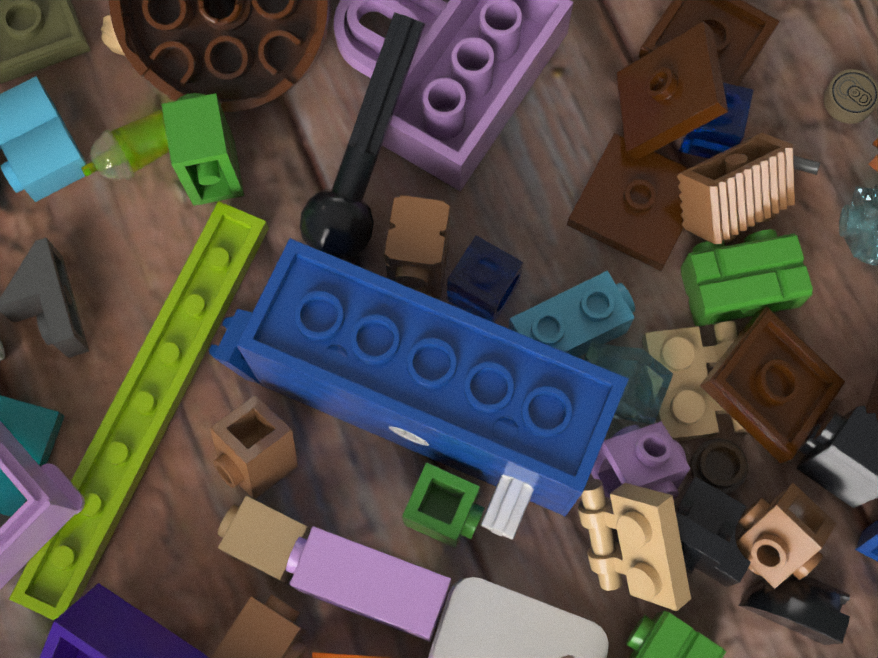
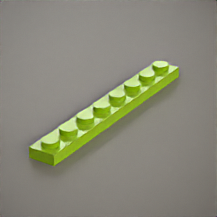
M220 201L217 202L71 480V483L85 499L84 508L80 513L75 514L28 561L9 600L55 620L81 598L269 230L265 220Z

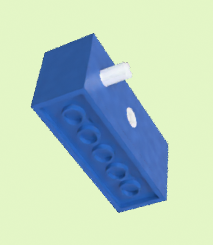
M289 238L237 343L238 349L261 386L496 486L480 525L491 530L492 533L499 536L503 535L512 540L516 535L529 501L563 516H566L585 489L629 378Z

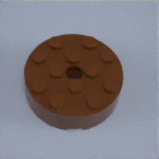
M109 0V9L118 43L132 67L141 77H144L173 101H177L181 96L191 93L204 95L216 93L225 113L248 110L270 102L291 90L305 77L317 61L327 38L331 17V0H236L233 12L224 19H219L212 14L209 0Z

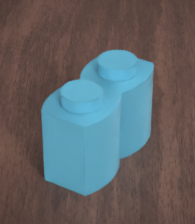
M37 76L0 94V150H3L8 160L1 164L0 167L16 193L25 190L34 202H37L91 174L61 115Z

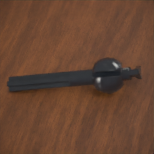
M394 12L332 189L321 190L312 196L301 212L299 228L302 239L308 246L339 259H350L364 250L370 241L374 220L371 209L363 201L425 23Z

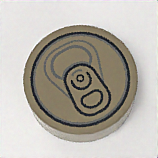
M856 69L844 70L835 75L827 86L823 97L825 108L834 119L847 124L860 123L866 120L878 105V84L872 76L864 71Z

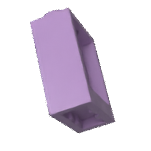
M312 526L308 539L302 537L297 539L286 566V571L293 574L289 585L303 594L431 642L451 585V578L314 526Z

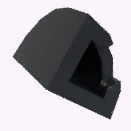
M793 574L776 588L765 579H762L749 588L738 605L823 645L842 644L850 616L840 612L842 605L849 601L850 594L812 577L805 576L798 580Z

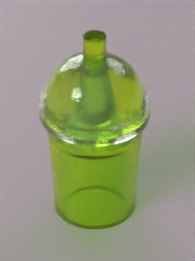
M159 109L112 131L107 129L101 132V136L95 140L91 147L90 156L92 162L81 167L85 177L98 171L109 180H120L123 178L128 180L134 177L135 172L167 154L169 148L162 110Z

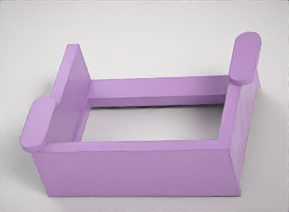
M0 421V469L27 499L0 528L1 590L75 514L82 511L85 499L56 465L47 463L40 467Z

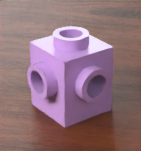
M661 421L643 428H639L638 425L627 426L615 433L610 439L604 440L591 474L594 479H599L603 482L605 497L610 498L611 492L623 483H628L673 495L674 500L679 494L677 489L690 470V466L687 463L682 446L672 439Z

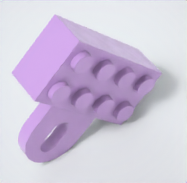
M340 0L334 14V32L337 47L345 61L357 71L371 78L385 38L359 23L360 18L368 12H379L392 19L394 12L425 23L382 146L461 191L567 35L573 1L450 0L446 3L443 0Z

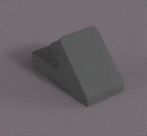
M47 238L36 240L1 295L0 312L12 322H19L36 316L38 328L47 345L53 344L68 358L89 352L63 256Z

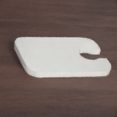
M468 577L457 581L448 593L428 658H561L567 655L574 658H607L609 642L605 631L595 622L487 580Z

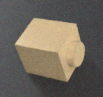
M245 496L240 507L232 505L224 516L218 530V536L223 538L218 549L287 584L292 573L286 571V566L293 546L299 537L308 539L311 530L306 525Z

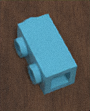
M607 270L511 317L508 329L579 357L627 333L635 318L633 315L635 305L627 288L622 283L615 284Z

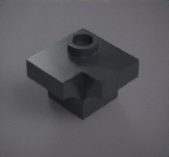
M695 476L683 486L674 502L686 572L692 574L696 568L726 587L738 584L751 563L742 555L735 539L736 526L747 506Z

